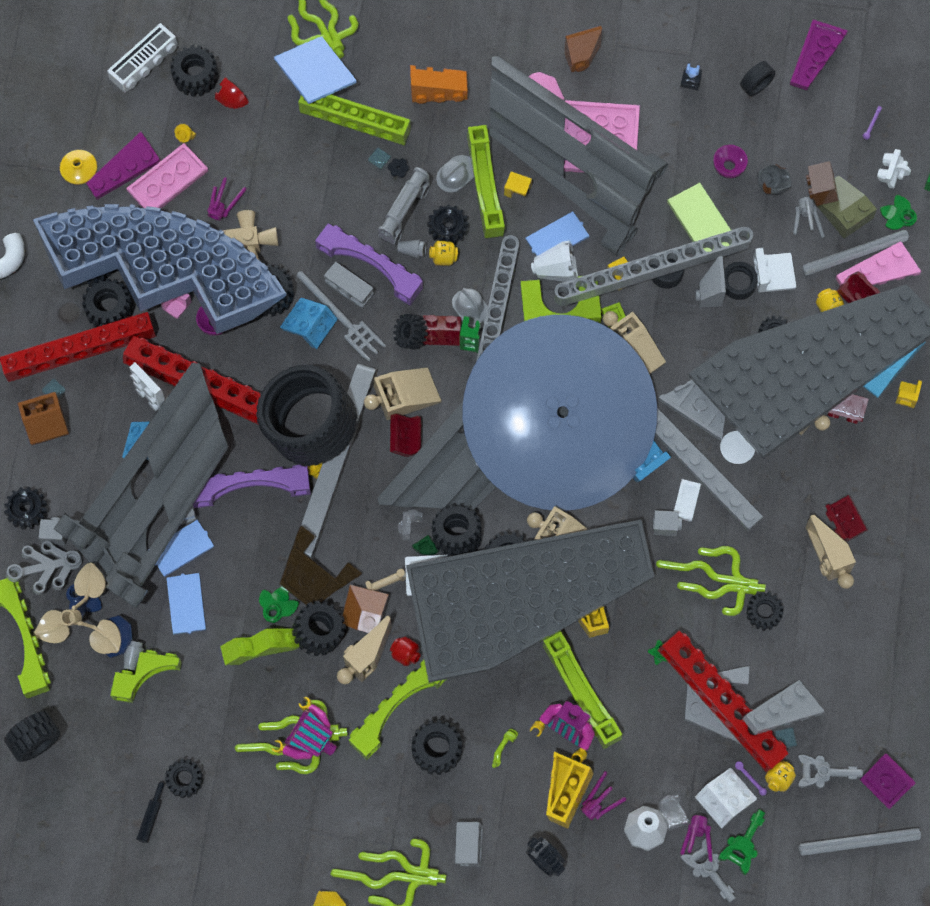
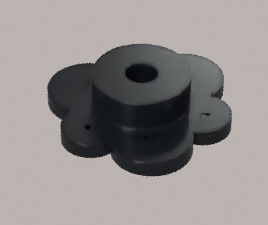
M394 158L387 166L394 177L403 178L409 170L407 160L404 158L399 160Z

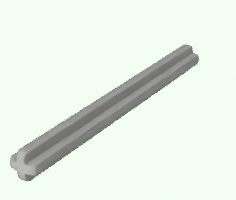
M902 230L804 264L802 267L803 273L810 275L893 246L900 241H907L909 238L908 232Z
M919 828L802 843L799 845L800 855H810L914 841L921 838Z

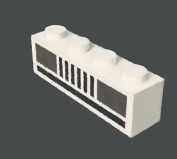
M160 23L107 70L109 79L124 93L129 89H133L142 77L144 78L150 73L153 67L161 64L168 54L175 51L178 46L176 36Z

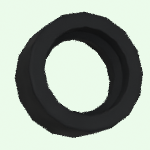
M761 61L744 75L740 86L749 96L757 95L771 83L776 72L766 61Z
M734 262L724 269L725 294L729 298L744 300L754 293L758 282V275L750 264ZM733 272L747 274L750 277L749 287L744 290L732 288L728 283L729 275Z

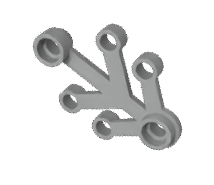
M45 541L41 545V552L46 555L51 553L60 558L52 560L27 545L22 549V557L25 559L32 558L40 564L23 568L17 564L10 565L7 569L6 577L11 582H17L22 576L43 572L39 581L33 585V592L36 595H41L44 593L45 585L54 570L63 567L59 576L55 577L52 582V587L55 590H61L64 587L65 579L70 570L80 567L82 557L76 551L64 552L53 546L50 541ZM44 546H49L50 550H45ZM29 550L31 554L27 555L24 551ZM68 559H74L75 563H70ZM15 572L18 576L12 577L11 573ZM60 581L62 585L57 586L55 582ZM41 586L42 590L39 591L35 587Z

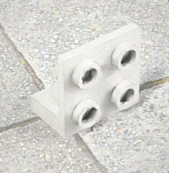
M763 248L755 249L753 261L758 275V293L796 288L791 253L764 255Z
M729 768L708 783L695 796L721 828L757 800L756 796L732 768Z

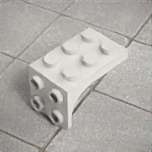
M136 363L132 364L129 367L132 373L130 377L134 381L135 390L142 398L146 397L149 400L148 404L154 411L159 410L175 386L153 376H148Z

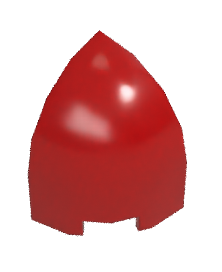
M224 78L220 83L222 87L220 92L215 93V99L228 108L238 109L249 103L242 91L227 78Z

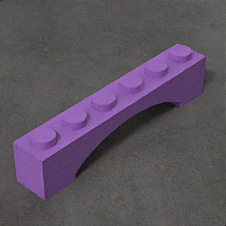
M328 223L315 240L316 248L331 258L334 255L350 256L365 261L378 269L393 285L394 296L410 306L423 289V281L417 274H410L402 265L392 263L386 255H379L374 252L371 246L361 244L353 235L348 236L336 225L332 226Z
M295 465L288 469L276 467L271 471L259 469L254 470L253 473L236 472L234 475L228 476L217 474L208 479L194 501L193 507L214 506L213 502L221 496L237 489L252 486L279 488L290 492L291 497L311 495L307 466Z

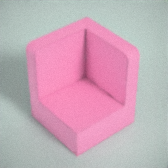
M188 293L161 303L162 309L178 319L191 304V298Z

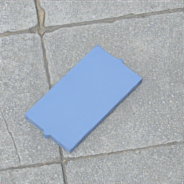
M571 212L526 237V241L532 248V253L538 256L564 241L570 240L572 246L589 238V234L583 227V222H580L574 212Z
M198 520L179 530L173 535L155 566H158L163 576L166 577L212 549L214 545L207 536L208 532L204 531Z
M182 573L181 576L168 577L167 586L173 635L181 633L191 634L195 631L206 630L199 573L188 575Z

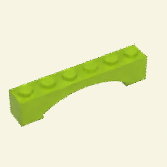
M487 125L468 127L467 141L484 238L500 237L504 235L505 225L494 182Z
M6 578L0 580V607H4L14 617L22 634L25 656L22 674L18 675L22 692L28 699L50 691L48 684H51L48 672L44 673L42 666L45 665L42 654L38 655L37 647L40 646L36 635L32 636L31 629H34L31 618H27L25 614L28 608L25 600H21L19 593H22L21 586L18 581L11 582Z
M560 631L544 640V650L577 705L581 707L582 711L590 715V724L603 749L620 741L623 734L587 681L562 632Z
M424 660L420 663L421 667L416 672L413 670L407 676V681L402 686L398 685L393 690V696L389 700L384 699L378 706L379 710L374 715L372 713L369 714L363 721L365 724L360 729H354L349 735L350 745L366 760L381 747L379 738L382 729L390 715L403 701L426 688L435 686L438 689L447 680L429 683Z

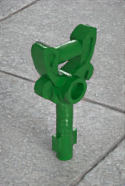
M758 810L756 814L753 813L750 819L751 824L744 837H730L727 840L728 847L720 853L717 859L720 861L729 860L740 866L741 873L746 875L750 869L751 859L757 857V851L753 849L754 844L751 842V839L758 826H762L765 820L763 818L765 813L761 810ZM735 850L742 853L744 859L735 855L732 851Z

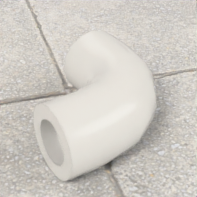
M12 233L3 238L6 253L0 259V279L14 273L23 262L25 255L24 242L19 233Z

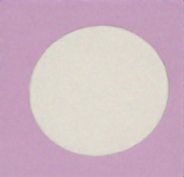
M738 431L726 434L720 444L723 457L734 464H742L749 461L755 453V449Z

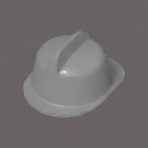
M459 155L444 164L436 177L440 189L450 193L457 192L474 178L471 158Z
M465 288L458 291L452 299L454 310L461 317L462 321L464 316L469 317L468 327L475 328L476 321H479V329L484 328L488 306L480 293L474 289Z

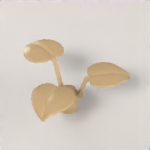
M94 563L86 564L75 579V592L79 596H85L84 599L72 606L70 610H64L63 612L51 610L46 612L34 631V636L36 635L37 638L45 642L60 643L65 641L70 634L68 626H85L95 630L90 635V645L96 652L102 654L118 653L121 647V634L116 624L110 620H102L96 627L95 625L82 622V615L77 610L89 597L97 598L105 590V578Z

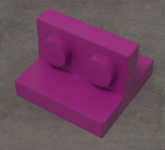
M887 753L860 779L888 809L916 783Z

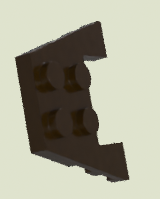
M301 525L296 534L279 585L304 605H307L310 602L312 604L315 601L322 602L362 573L347 562L334 578L303 553L316 536Z

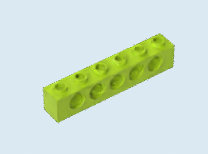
M301 95L298 102L300 113L401 145H405L411 130L410 119L334 95L325 96L310 104Z

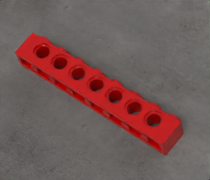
M145 312L1 356L0 362L7 381L11 382L128 346L133 336L148 340L156 337L149 314Z
M133 336L123 353L124 364L131 366L136 363L146 374L172 386H176L184 374L177 371L183 370L186 372L191 363H197L194 361L190 362L179 354L168 352L162 346H155L146 339ZM166 362V363H168V364H167V365H161L160 363ZM201 367L214 405L258 424L256 407L261 393L254 391L247 385L235 382L230 377H223L212 369L208 370ZM213 386H219L220 388L214 389V388H212V387H213ZM230 394H236L237 396L232 397ZM247 402H254L255 404L249 405Z
M678 631L658 649L659 653L764 771L768 772V770L773 769L789 754L784 743L772 735V730L756 735H751L748 732V725L743 719L738 720L734 716V711H738L743 718L753 710H750L745 705V700L742 696L736 694L731 689V684L726 679L720 677L717 668L704 659L702 651L698 648L695 649L690 643V638L685 633ZM679 651H685L687 658H682ZM693 665H696L700 668L701 674H698L693 670ZM707 681L713 682L714 689H710L707 686ZM725 696L728 704H723L720 697ZM762 742H766L768 744V751L762 748Z

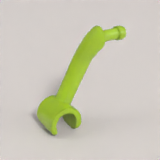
M509 729L504 734L503 740L494 753L493 768L500 766L501 753L508 741L512 743L518 736L517 731Z

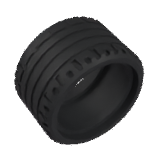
M303 364L289 367L269 381L258 399L256 416L263 435L284 458L295 464L312 466L326 463L345 450L356 431L357 410L351 397L330 372L319 366ZM316 393L331 396L330 413L320 428L304 437L292 438L284 436L283 423L285 416L297 401L305 396Z

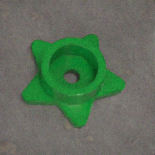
M657 640L655 648L648 650V653L654 657L655 665L662 661L668 662L659 654L658 649L663 645L660 640Z

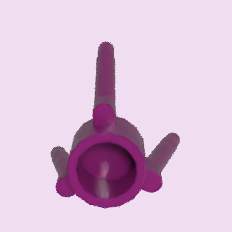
M226 177L223 178L216 201L217 187H213L210 205L207 210L209 217L219 221L222 217L227 218L229 211L246 191V188L243 187L225 210V205L220 200L227 181Z
M606 771L603 772L580 809L591 821L594 818L598 820L602 815L626 801V797H623L600 811L602 807L599 803L609 794L612 787L604 791L596 801L592 800L607 775Z
M699 815L692 816L691 824L688 826V832L680 851L681 855H684L688 842V853H691L695 837H701L705 833L709 862L713 861L710 838L711 826L707 825V818Z

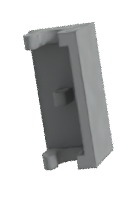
M457 822L455 864L482 867L483 825L479 822Z

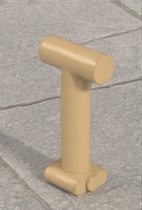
M399 569L397 573L372 584L367 581L366 587L375 591L396 581L406 580V574L403 569Z

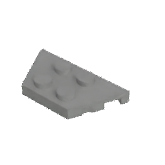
M692 380L688 381L685 385L674 388L673 391L665 395H660L658 399L660 402L721 441L725 416Z

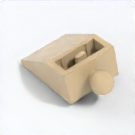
M608 311L603 315L604 324L612 326L609 329L616 332L633 347L642 359L649 375L666 363L647 329L633 312L619 322L617 314L613 311ZM626 330H631V333L627 334Z
M428 368L396 371L375 377L373 387L377 396L368 395L364 399V406L369 410L376 409L380 404L386 420H390L393 414L405 415L441 403Z
M555 506L545 522L542 516L536 512L529 514L527 517V523L531 528H541L534 540L588 530L572 516Z
M815 515L810 516L805 528L821 563L820 570L822 575L826 576L828 581L838 578L840 587L844 589L850 588L854 583V578L849 573H851L856 561L849 545Z
M386 616L355 646L350 645L344 651L345 655L343 658L347 668H343L337 673V679L341 684H349L353 679V674L362 683L377 669L392 630L391 618L389 616Z

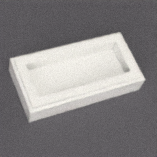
M682 479L674 509L675 512H679L678 518L692 522L701 486L700 483Z

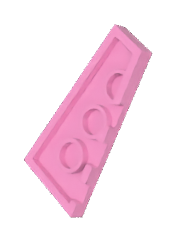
M900 241L836 275L835 279L841 286L849 275L859 271L866 276L872 285H881L895 279L901 280L907 276L920 275L921 270Z

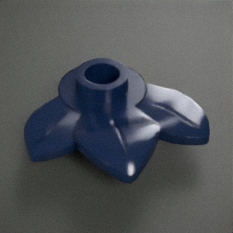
M74 584L66 591V596L70 601L69 610L85 597L73 596L75 592ZM89 597L77 610L81 613L83 619L86 611L98 612L102 609V605L98 597Z

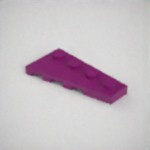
M812 20L790 85L808 90L845 38L848 30Z
M140 132L86 184L96 200L153 168L160 162V159L142 132Z

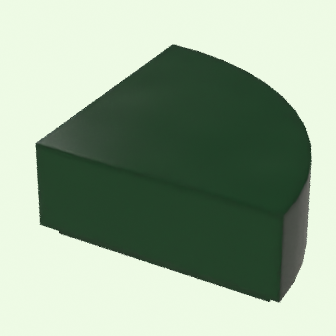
M429 535L412 545V548L421 555L431 556L439 553Z

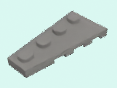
M798 680L746 714L742 719L756 735L776 729L782 725H790L795 721H803L812 716H820L825 711L802 682Z

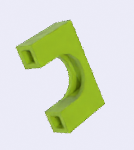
M540 280L520 282L524 321L540 316L572 315L590 319L601 324L599 295L579 301L577 306L570 312L554 313L547 309L542 302ZM577 287L579 291L586 290L584 287Z

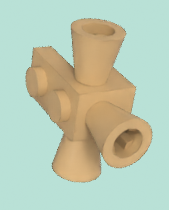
M243 210L237 213L241 228L222 230L231 239L234 238L241 242L244 248L256 255L258 260L257 253H260V245L278 246L276 227L258 233L257 227H254L255 212L252 210Z

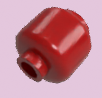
M407 637L397 638L390 647L392 658L406 667L412 663L416 664L420 659V646Z

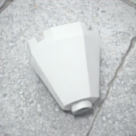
M570 240L561 242L536 256L534 263H531L533 274H536L538 278L563 282L577 278L576 259L570 253L574 251Z
M642 806L629 813L624 833L631 846L649 851L663 844L668 824L659 810Z

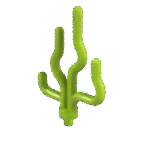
M298 0V11L301 17L315 23L322 35H315L305 40L300 39L298 36V23L293 15H289L287 19L292 28V41L297 46H300L322 36L339 59L344 56L342 52L344 46L341 39L357 31L358 21L356 17L351 15L349 17L351 27L337 33L335 25L339 15L337 9L332 4L328 3L327 0H319L322 7L331 13L327 30L324 22L318 16L306 12V0Z
M721 546L716 549L701 547L698 549L699 555L717 557L723 554L731 555L733 559V576L717 574L710 565L703 561L678 563L658 560L656 562L658 568L678 571H691L699 568L705 571L712 580L728 583L716 591H708L703 586L693 583L679 582L677 584V588L680 590L697 592L708 599L720 598L727 592H737L736 606L734 608H723V615H738L744 607L745 594L756 595L757 592L765 593L766 585L758 584V579L745 578L740 574V555L736 549L730 546Z
M310 700L312 704L316 705L327 715V708L320 700ZM288 716L279 722L260 723L258 728L261 731L284 729L290 724H296L300 716ZM339 724L330 726V730L333 733L329 741H339L340 736H348L347 728H339ZM269 743L237 744L235 746L236 752L266 751L272 755H283V753L279 754L272 750V748L278 750L280 747H275ZM320 755L318 757L312 756V762L308 766H302L296 762H278L276 769L294 770L299 774H310L319 766Z
M412 839L410 841L412 847L422 850L420 867L411 865L407 858L397 851H388L383 854L360 852L358 855L360 860L371 862H385L395 859L408 873L391 872L382 879L374 881L366 874L340 869L331 870L332 877L361 881L372 889H380L393 880L411 882L406 891L405 902L402 905H395L384 897H368L370 904L381 906H412L414 893L418 886H437L438 882L446 883L447 875L439 874L438 869L428 868L430 848L425 841L420 839Z

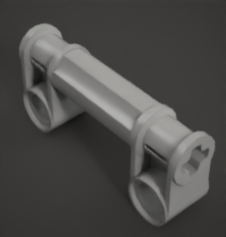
M418 167L414 168L411 179L407 180L387 213L384 224L378 228L379 238L393 245L398 244L403 233L402 221L416 197L423 200L429 191V174L425 170Z

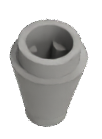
M421 239L399 241L398 253L416 258L425 257L427 244Z
M130 642L124 653V669L135 671L139 654L144 650L142 648L143 643Z

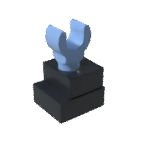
M687 64V68L683 71L680 87L699 90L702 69H700L699 65H697V68H692L690 64Z

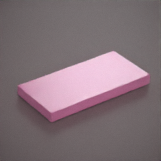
M183 143L126 189L142 208H146V206L162 208L207 173L208 168Z

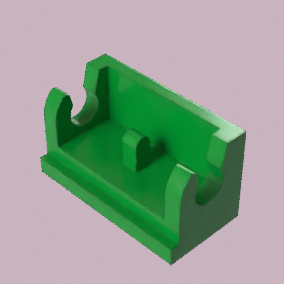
M464 316L460 331V350L478 353L480 323L476 321L475 328H469V317Z

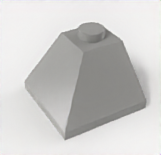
M719 256L700 281L698 289L695 290V300L699 301V308L722 307L726 293L723 256Z

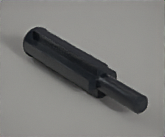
M163 782L158 783L153 800H149L136 838L139 842L148 843L161 805L159 799L164 787Z

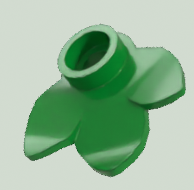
M900 195L895 196L894 205L880 207L882 216L887 219L885 226L889 229L898 230L903 226L910 227L917 220V214L911 209L910 202ZM908 216L910 220H906L904 217Z
M283 587L276 589L272 594L262 590L259 596V604L263 608V617L270 623H276L282 617L291 616L298 608V601L289 600L288 591ZM271 611L277 612L275 616L269 615Z

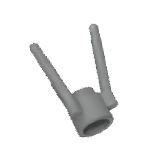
M810 197L801 198L799 206L796 207L793 234H797L800 214L808 217L810 230H813L812 215H814L820 235L824 238V232L817 214V207L814 206V200H811Z

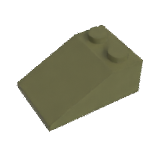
M838 175L835 178L839 201L817 207L845 239L874 219L877 208L866 195Z

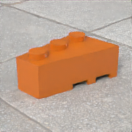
M410 65L412 102L425 103L435 101L441 103L450 100L456 102L468 100L466 71L443 69V72L433 71V67L421 70L416 69L415 65Z

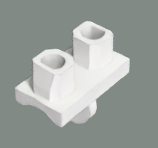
M895 149L894 154L885 153L883 165L889 166V169H879L877 174L878 180L887 183L889 188L895 187L897 178L902 180L903 176H909L911 173V169L907 166L908 162L904 161L903 157L900 156L901 150Z

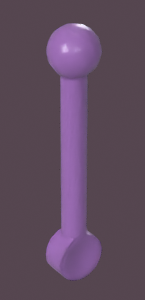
M878 106L867 132L863 134L864 139L870 138V132L882 107Z
M737 762L735 768L744 773L759 790L760 795H766L767 790L762 788L743 768L742 762Z

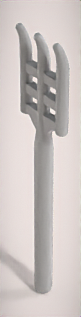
M302 271L297 273V277L349 329V333L344 338L363 358L368 361L371 360L362 350L366 346L372 352L378 354V351L370 344L373 340L386 347L382 340L363 321L359 325L352 324ZM361 328H363V329L365 330V331L362 332V333L359 332V330H360ZM355 334L357 338L352 340L351 337ZM369 334L370 337L366 340L364 337ZM361 340L363 343L358 346L357 343Z

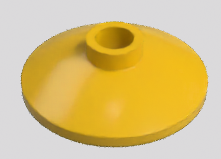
M85 150L69 152L60 163L62 177L67 182L75 185L86 183L97 172L96 159Z

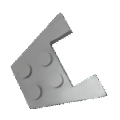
M749 666L718 672L720 677L726 679L730 684L748 686ZM707 681V686L710 689H714L713 682ZM687 684L684 720L740 744ZM721 696V702L726 704V697Z

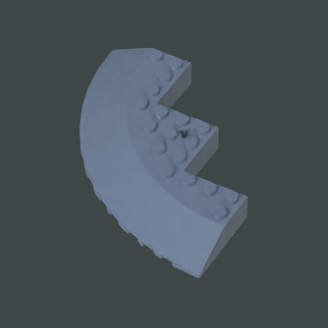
M104 204L105 207L86 206L87 209L79 210L73 208L68 209V212L57 214L55 212L33 219L50 262L64 289L118 269L140 312L194 291L216 334L253 320L286 296L285 290L275 275L273 276L269 272L268 267L264 263L262 264L253 252H249L244 248L241 242L234 238L231 239L224 234V231H218L199 219L195 221L187 218L182 213L174 211L172 213L161 211V208L148 206L146 208H138L135 205L119 207V204Z

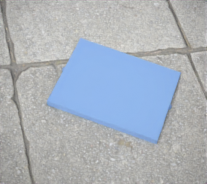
M322 36L274 57L276 63L308 104L356 83V79Z

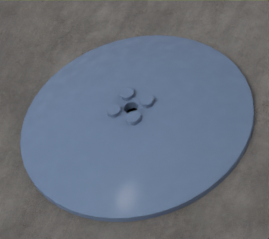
M548 315L529 319L513 326L498 336L484 350L467 380L463 396L462 421L465 438L472 457L486 478L495 487L516 501L531 507L552 510L555 506L562 511L592 506L606 500L626 486L633 478V475L636 474L635 469L644 463L653 444L657 425V401L654 386L646 366L633 347L620 335L598 322L583 317ZM561 406L565 407L568 411L567 416L564 418L557 415V409Z

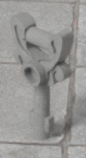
M798 755V761L802 765V779L798 783L800 788L809 787L814 784L817 788H822L830 776L848 777V780H857V777L863 776V770L857 769V767L849 766L848 769L830 768L828 762H824V757L820 755L816 759L806 755ZM811 765L814 766L816 771L814 778H811Z
M705 838L701 848L691 855H682L681 860L687 866L694 869L692 871L694 877L702 876L707 878L710 876L721 891L719 892L721 897L727 899L730 903L736 897L733 895L734 891L730 885L726 886L716 872L720 862L717 859L719 855L713 854L712 850V862H709L707 858L704 863H696L705 854L708 857Z

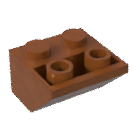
M56 392L18 403L31 446L69 434Z

